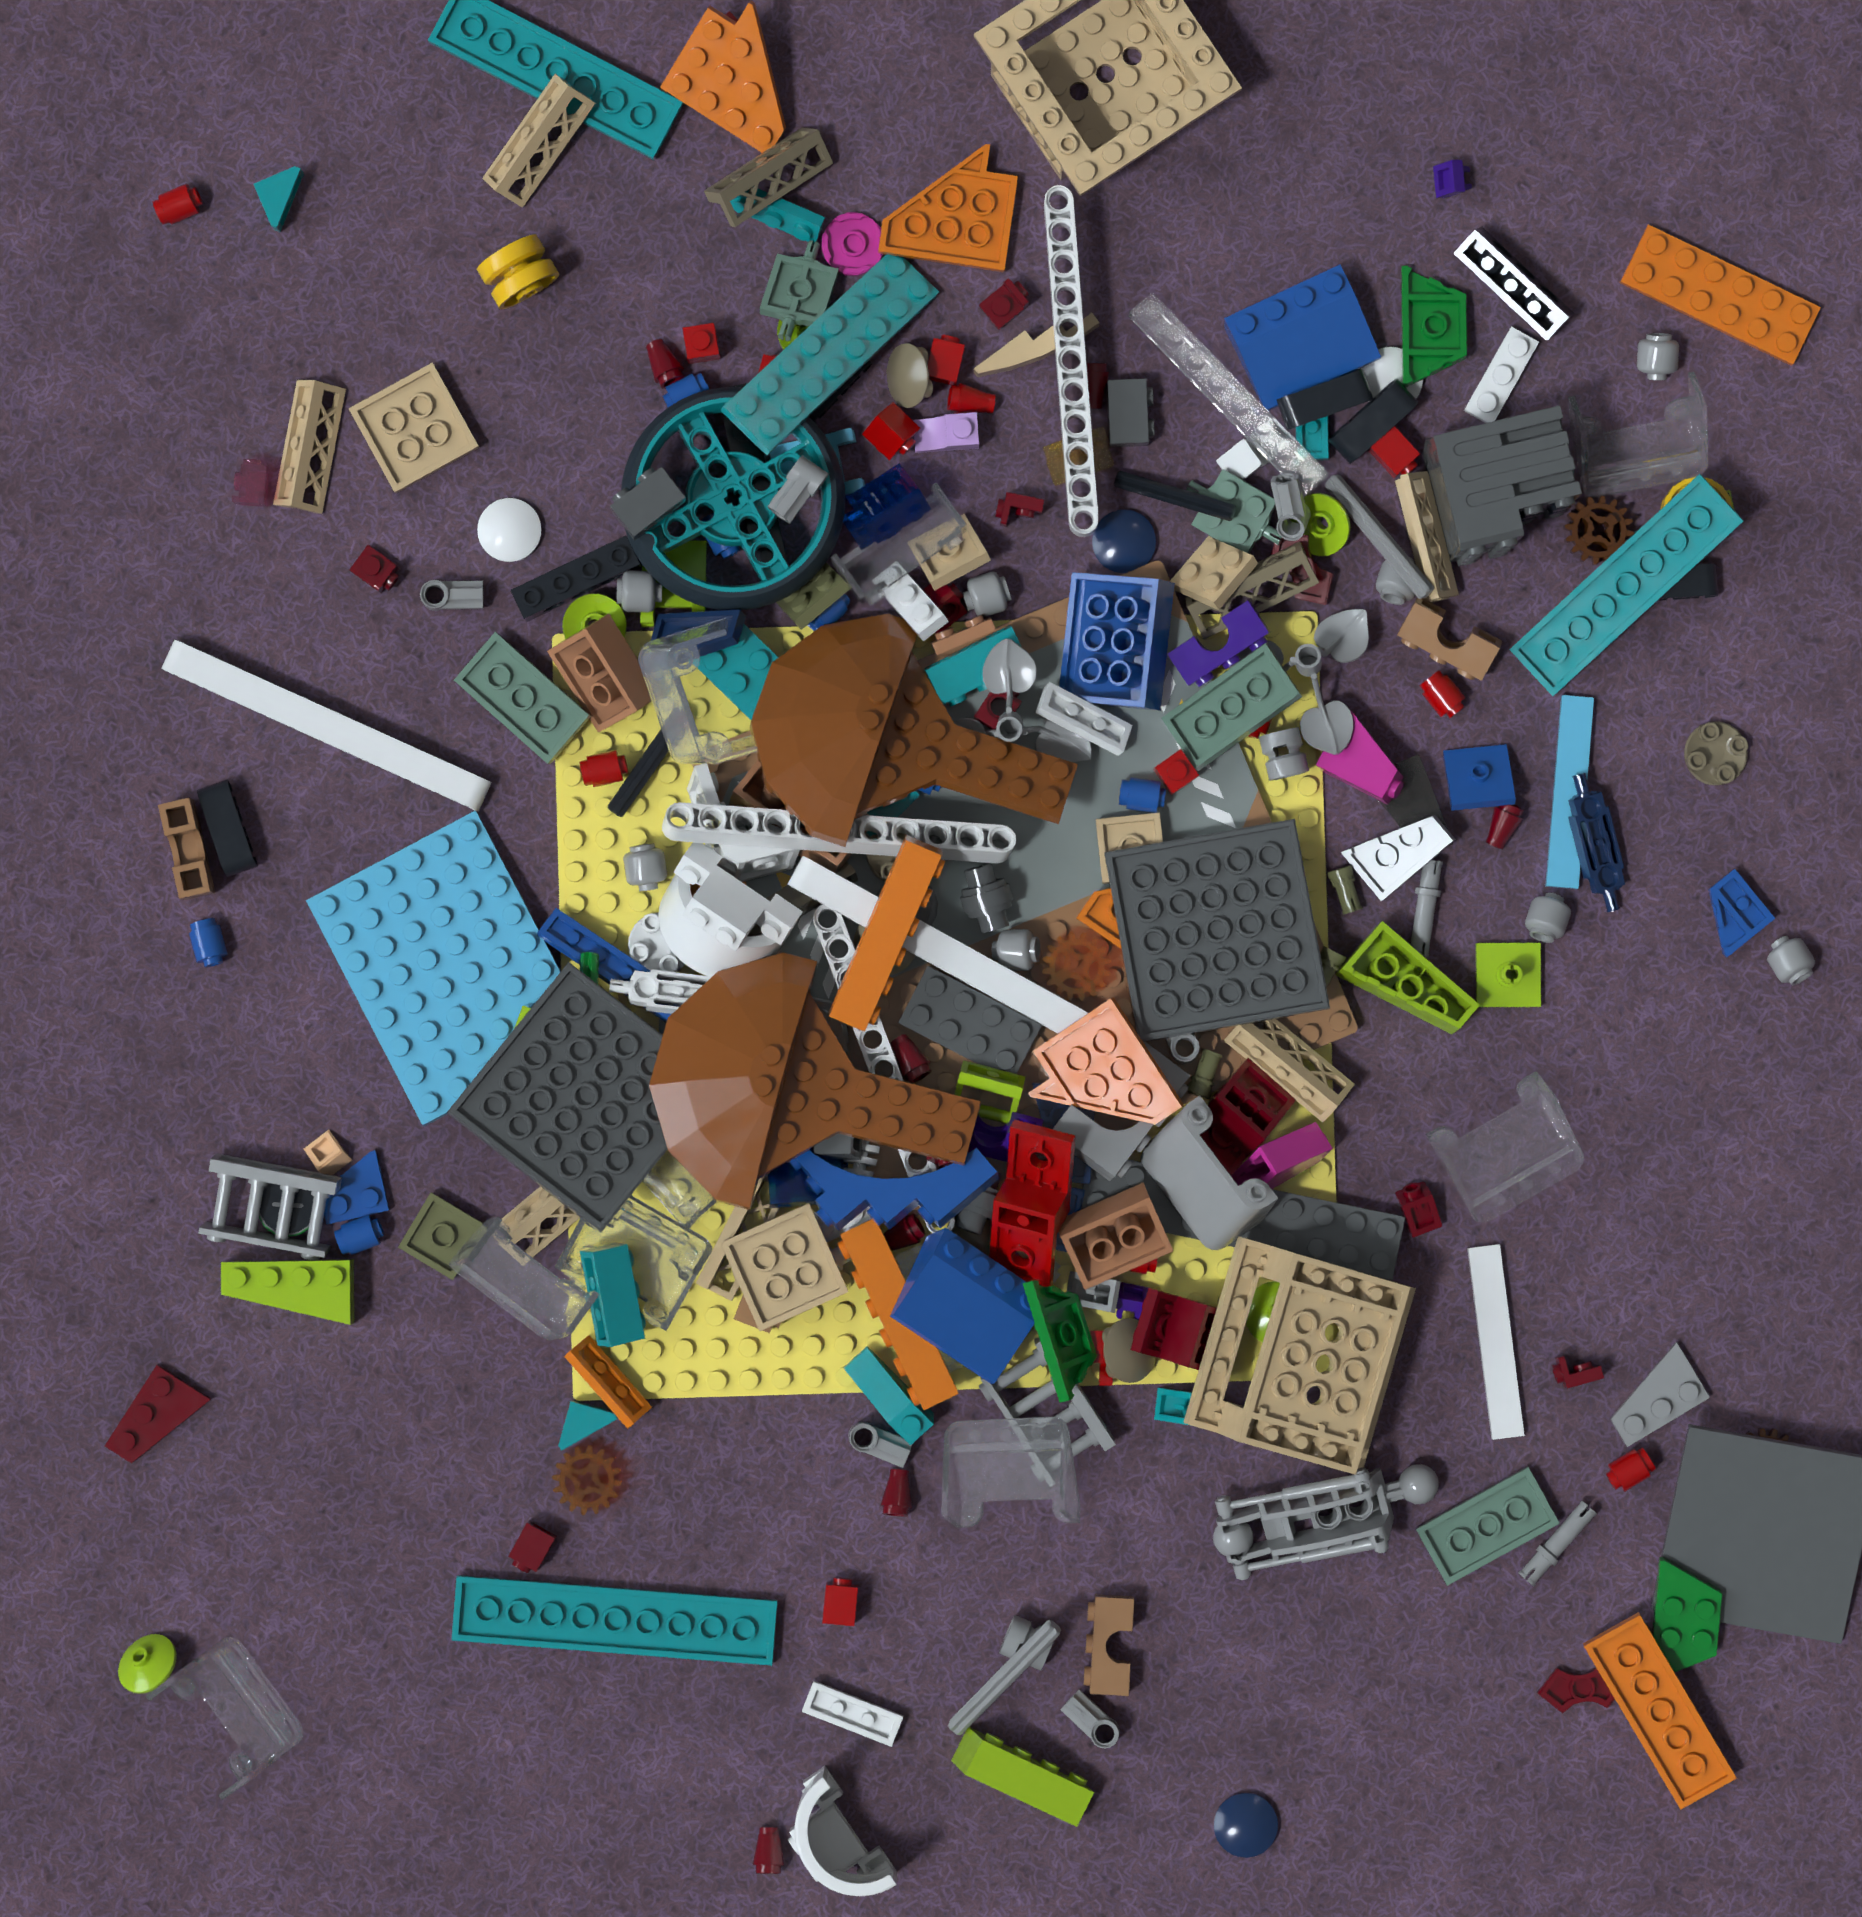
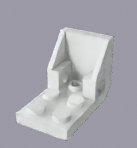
M707 763L694 766L687 786L691 803L725 805L724 802L719 801L717 795L719 785L715 773H710ZM713 820L703 821L704 825L708 828L714 829L718 827ZM745 822L735 823L740 830H750L749 825ZM768 825L769 830L774 833L783 832L777 826ZM705 843L707 847L722 856L718 866L741 882L792 869L800 851L797 849Z

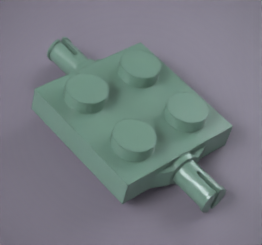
M808 241L804 257H790L777 253L761 302L760 314L779 319L783 322L778 334V338L784 340L785 337V341H791L795 325L809 327L829 307L839 276V269L823 265L816 260L819 248L821 247L816 241L814 247L813 241Z
M1222 469L1215 483L1208 489L1194 482V480L1189 483L1196 490L1187 487V491L1236 506L1232 521L1198 512L1191 524L1192 526L1216 540L1249 554L1255 543L1262 537L1269 539L1278 546L1281 544L1282 540L1277 537L1283 538L1278 534L1277 529L1270 526L1271 515L1276 508L1274 497L1225 469Z

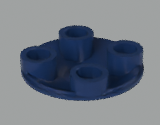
M1116 510L1107 514L1098 522L1097 528L1093 533L1092 546L1096 558L1103 567L1117 573H1128L1146 565L1150 561L1156 547V536L1152 525L1143 515L1132 510Z
M1237 1793L1229 1797L1220 1805L1214 1818V1832L1219 1844L1227 1852L1238 1857L1249 1858L1262 1854L1273 1844L1278 1831V1820L1273 1807L1264 1798L1252 1793Z

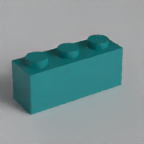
M1008 625L924 668L943 704L948 702L950 707L967 699L965 693L975 688L979 692L987 689L983 680V666L992 648L1006 638L1012 639L1022 647L1012 626Z
M611 1243L580 1251L597 1345L613 1347L645 1339L644 1329L646 1322L639 1308L638 1298L640 1290L638 1283L634 1280L632 1271L634 1257L628 1248V1244Z

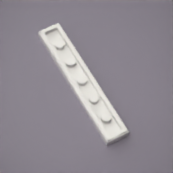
M1500 1244L1467 1248L1491 1439L1524 1436Z

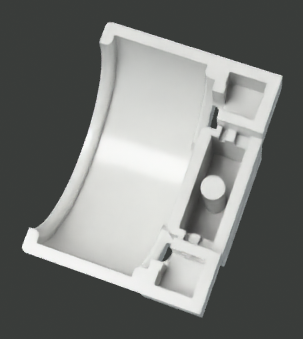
M693 842L674 871L675 876L664 893L659 906L660 929L671 951L688 967L710 977L718 971L778 954L803 911L778 894H775L771 901L767 900L720 868L718 864L722 856L703 843ZM690 884H698L700 888L692 897ZM755 924L761 927L763 935L748 936Z
M823 1766L804 1779L803 1785L805 1789L802 1790L803 1794L798 1805L795 1825L789 1831L792 1837L788 1841L794 1851L800 1856L816 1882L819 1881L833 1891L850 1896L875 1895L896 1886L897 1871L880 1846H877L868 1852L835 1804L834 1800L842 1796L843 1791L826 1766ZM818 1804L820 1808L811 1814L814 1805ZM857 1863L861 1867L856 1870L857 1874L846 1872Z

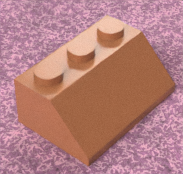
M609 613L547 651L582 708L592 716L590 721L598 733L638 711L660 696Z
M1144 1182L1068 1215L1059 1230L1060 1237L1084 1290L1173 1252Z

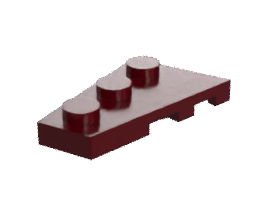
M156 1365L108 1439L105 1447L129 1463H133L208 1403L211 1398L160 1365Z

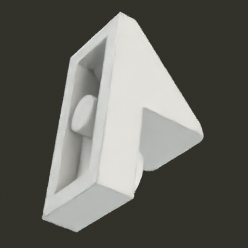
M1268 423L1248 438L1239 441L1218 458L1216 462L1221 469H1225L1245 480L1285 452L1287 448Z

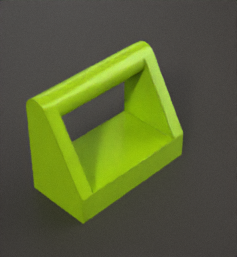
M963 1060L954 1095L961 1096L963 1085L1012 1097L1010 1111L981 1104L979 1110L980 1117L1007 1124L1012 1112H1017L1026 1076Z

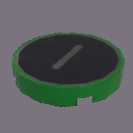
M268 1183L263 1189L259 1219L265 1228L275 1234L282 1190L280 1185ZM299 1189V1192H295L288 1237L301 1235L309 1229L314 1199L309 1190Z

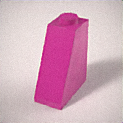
M1350 711L1353 718V733L1349 744L1337 755L1323 751L1316 766L1324 773L1389 805L1391 799H1396L1402 790L1403 776L1360 720Z
M1314 1122L1260 1146L1231 1177L1238 1186L1250 1179H1260L1273 1189L1319 1163L1333 1148L1318 1124Z

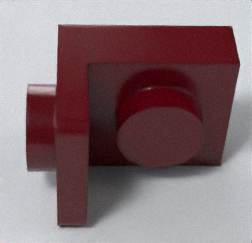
M1008 278L1001 287L982 301L979 307L994 326L1000 330L1028 307L1029 302L1026 298L1029 294L1019 281L1013 284Z
M1007 492L1005 499L999 498L995 517L1001 518L1000 526L1006 527L1011 508L1016 509L1015 515L1034 519L1035 514H1042L1044 499Z
M369 545L365 547L349 569V571L379 593H382L384 589L391 590L400 577L396 573L399 567Z
M1425 1182L1410 1183L1404 1186L1403 1189L1395 1192L1409 1232L1413 1238L1442 1227L1433 1195Z
M1562 1355L1555 1357L1557 1364L1552 1365L1557 1384L1563 1383V1387L1566 1389L1604 1378L1601 1366H1592L1591 1361L1572 1366L1574 1372L1569 1373L1565 1357Z

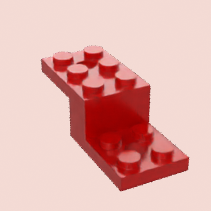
M1014 1119L1010 1126L1006 1179L993 1200L989 1257L1024 1281L1037 1280L1039 1285L1048 1287L1053 1285L1057 1233L1070 1212L1076 1135ZM1035 1152L1042 1153L1048 1161L1038 1159ZM1017 1251L1026 1253L1029 1259L1021 1258Z

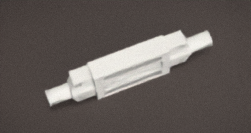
M651 969V972L635 970L630 981L611 978L609 992L628 994L630 1005L644 1006L646 1011L672 1014L679 1007L655 1003L681 1006L703 986L691 984L690 982L705 984L711 977Z

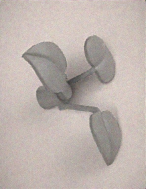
M1364 609L1342 611L1323 620L1316 628L1314 634V641L1318 648L1313 644H1304L1297 649L1295 657H1290V661L1282 666L1285 671H1288L1293 665H1296L1301 675L1311 677L1319 708H1311L1303 714L1300 721L1301 735L1313 748L1332 755L1340 754L1349 744L1353 733V718L1348 707L1341 701H1332L1324 706L1317 673H1319L1322 667L1321 656L1327 657L1331 654L1335 661L1348 663L1359 659L1364 654L1369 640L1367 612ZM1268 640L1266 644L1282 665L1284 657L1281 649L1274 642ZM1248 647L1238 655L1243 660L1252 651Z
M1006 638L997 643L985 660L983 680L990 692L994 694L1007 693L1006 712L999 717L996 729L985 731L983 724L974 718H961L954 721V724L989 736L1000 737L1007 742L1017 740L1021 734L1027 735L1032 732H1041L1036 738V751L1073 763L1089 760L1091 758L1090 741L1046 719L1045 727L1023 726L1022 717L1012 710V691L1018 693L1025 692L1033 685L1037 675L1036 664L1031 655L1012 639Z

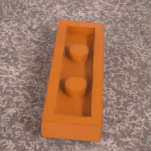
M590 1335L585 1337L564 1356L627 1429L652 1408Z

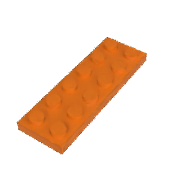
M1649 224L1620 281L1622 285L1791 366L1794 364L1821 308Z
M1639 1612L1583 1643L1588 1655L1680 1810L1737 1779Z

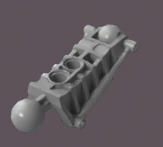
M1412 1464L1404 1469L1399 1480L1385 1484L1380 1467L1373 1469V1472L1370 1473L1368 1469L1359 1468L1356 1475L1283 1488L1280 1492L1231 1501L1229 1496L1222 1495L1215 1500L1219 1517L1216 1518L1217 1527L1213 1534V1544L1217 1551L1226 1556L1228 1563H1233L1236 1579L1240 1580L1248 1579L1252 1575L1251 1571L1294 1562L1301 1561L1302 1563L1369 1550L1384 1553L1389 1549L1388 1540L1394 1520L1390 1502L1406 1499L1413 1504H1426L1434 1498L1438 1491V1477L1430 1467L1423 1464ZM1364 1500L1358 1507L1349 1506L1350 1503ZM1246 1507V1508H1243V1509H1239V1510L1234 1511V1509H1236V1508ZM1333 1508L1331 1514L1327 1516L1318 1515L1320 1510ZM1261 1518L1266 1540L1252 1544L1253 1531L1246 1522ZM1311 1518L1313 1528L1296 1532L1293 1522ZM1271 1553L1272 1559L1248 1563L1249 1559ZM1296 1553L1293 1555L1279 1557V1555Z

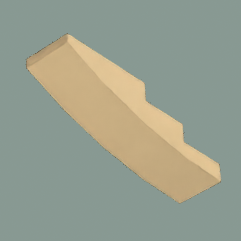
M1090 313L1083 319L1084 336L1099 327V321L1093 313ZM1062 325L1059 328L1061 334L1065 337H1073L1078 332L1075 325L1068 331ZM1053 326L1034 340H1032L1026 330L976 366L974 368L975 375L982 377L1010 371L1054 354Z

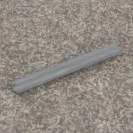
M1338 474L1331 476L1325 482L1326 489L1342 504L1347 514L1417 598L1425 599L1434 590L1433 585L1345 480Z
M1052 1620L1046 1621L950 1719L949 1729L956 1735H962L1060 1635L1061 1629L1059 1625Z

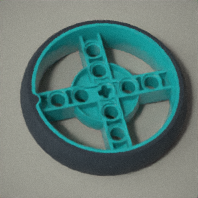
M721 387L698 392L679 400L660 413L645 428L630 452L621 485V490L627 487L629 491L640 483L637 480L638 477L651 468L662 446L677 431L679 432L698 466L692 473L686 487V506L666 516L635 541L627 531L626 534L642 565L662 586L689 602L719 610L760 608L778 602L801 589L821 570L830 557L839 538L845 514V485L838 458L825 434L810 417L791 433L801 444L766 463L748 453L724 451L706 416L722 413L721 409L742 387ZM705 435L711 440L710 447L706 450L697 449L693 444L697 436ZM803 455L829 475L820 487L821 509L814 535L803 553L788 567L769 532L778 516L768 509V505L787 481V475L783 474L780 469L781 465L786 461L796 463ZM715 463L724 465L727 469L726 474L721 478L712 477L708 471L711 465ZM758 476H764L768 478L771 485L765 491H758L752 485L753 480ZM733 492L734 495L739 493L741 495L739 505L733 506L732 502L727 505L725 502L728 500L727 493ZM706 506L713 510L714 516L710 521L704 522L696 517V511L700 507ZM751 519L756 522L758 529L753 534H745L740 530V523L743 520ZM672 522H681L686 527V531L682 536L674 537L669 534L668 526ZM701 534L708 540L720 545L742 546L761 582L741 586L709 583L680 569L666 556V553ZM767 547L772 551L773 558L769 562L763 563L756 559L755 552L759 548Z

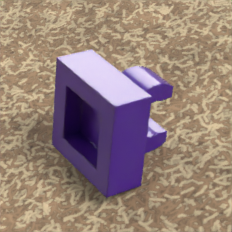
M1450 160L1433 166L1436 198L1451 197L1472 188V184H1465L1464 173L1470 172V168L1463 166L1462 160Z
M1121 1282L1116 1305L1117 1318L1121 1319L1122 1313L1125 1310L1134 1312V1319L1139 1320L1142 1304L1149 1287Z

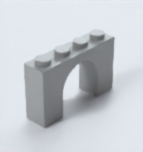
M1143 1042L1181 1099L1189 1088L1184 1083L1190 1075L1147 1042ZM1071 1104L1053 1130L1076 1135L1074 1155L1108 1181H1111L1116 1175L1122 1178L1132 1165L1128 1158L1134 1150L1140 1153L1152 1138L1147 1133L1154 1124L1138 1121L1136 1125L1126 1130H1109L1098 1125ZM1165 1119L1160 1123L1156 1124V1126L1160 1127L1161 1124L1165 1121Z

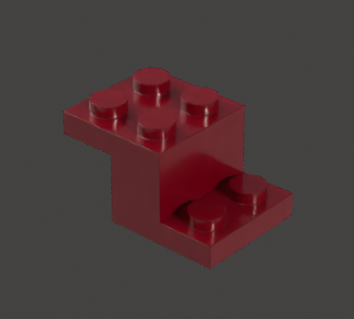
M1247 1058L1227 1083L1206 1103L1213 1114V1121L1208 1130L1200 1136L1230 1176H1232L1247 1156L1267 1138L1296 1099L1251 1059Z
M1148 1288L1146 1298L1142 1304L1139 1322L1133 1334L1130 1350L1199 1370L1217 1307Z

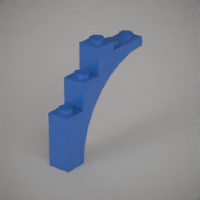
M977 1148L967 1154L964 1166L952 1163L934 1172L909 1178L880 1179L856 1175L829 1164L811 1151H807L789 1162L796 1171L802 1168L809 1176L805 1181L817 1195L823 1192L815 1200L819 1208L816 1214L827 1227L833 1224L838 1231L868 1206L870 1209L867 1210V1213L878 1226L884 1223L889 1230L918 1205H920V1208L917 1210L918 1213L929 1225L934 1222L939 1228H942L999 1179L998 1172Z

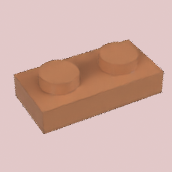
M978 615L964 622L965 628L954 632L953 627L936 633V640L930 642L935 654L939 655L996 631L990 617L984 619L982 615Z

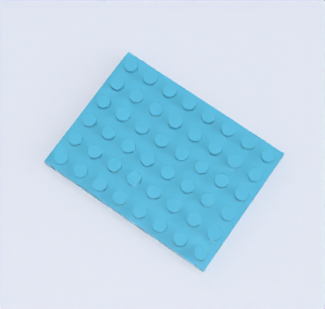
M476 810L306 900L423 1126L447 1115V1111L514 1030L522 1006L532 1008L561 972L546 942L537 936L539 929Z

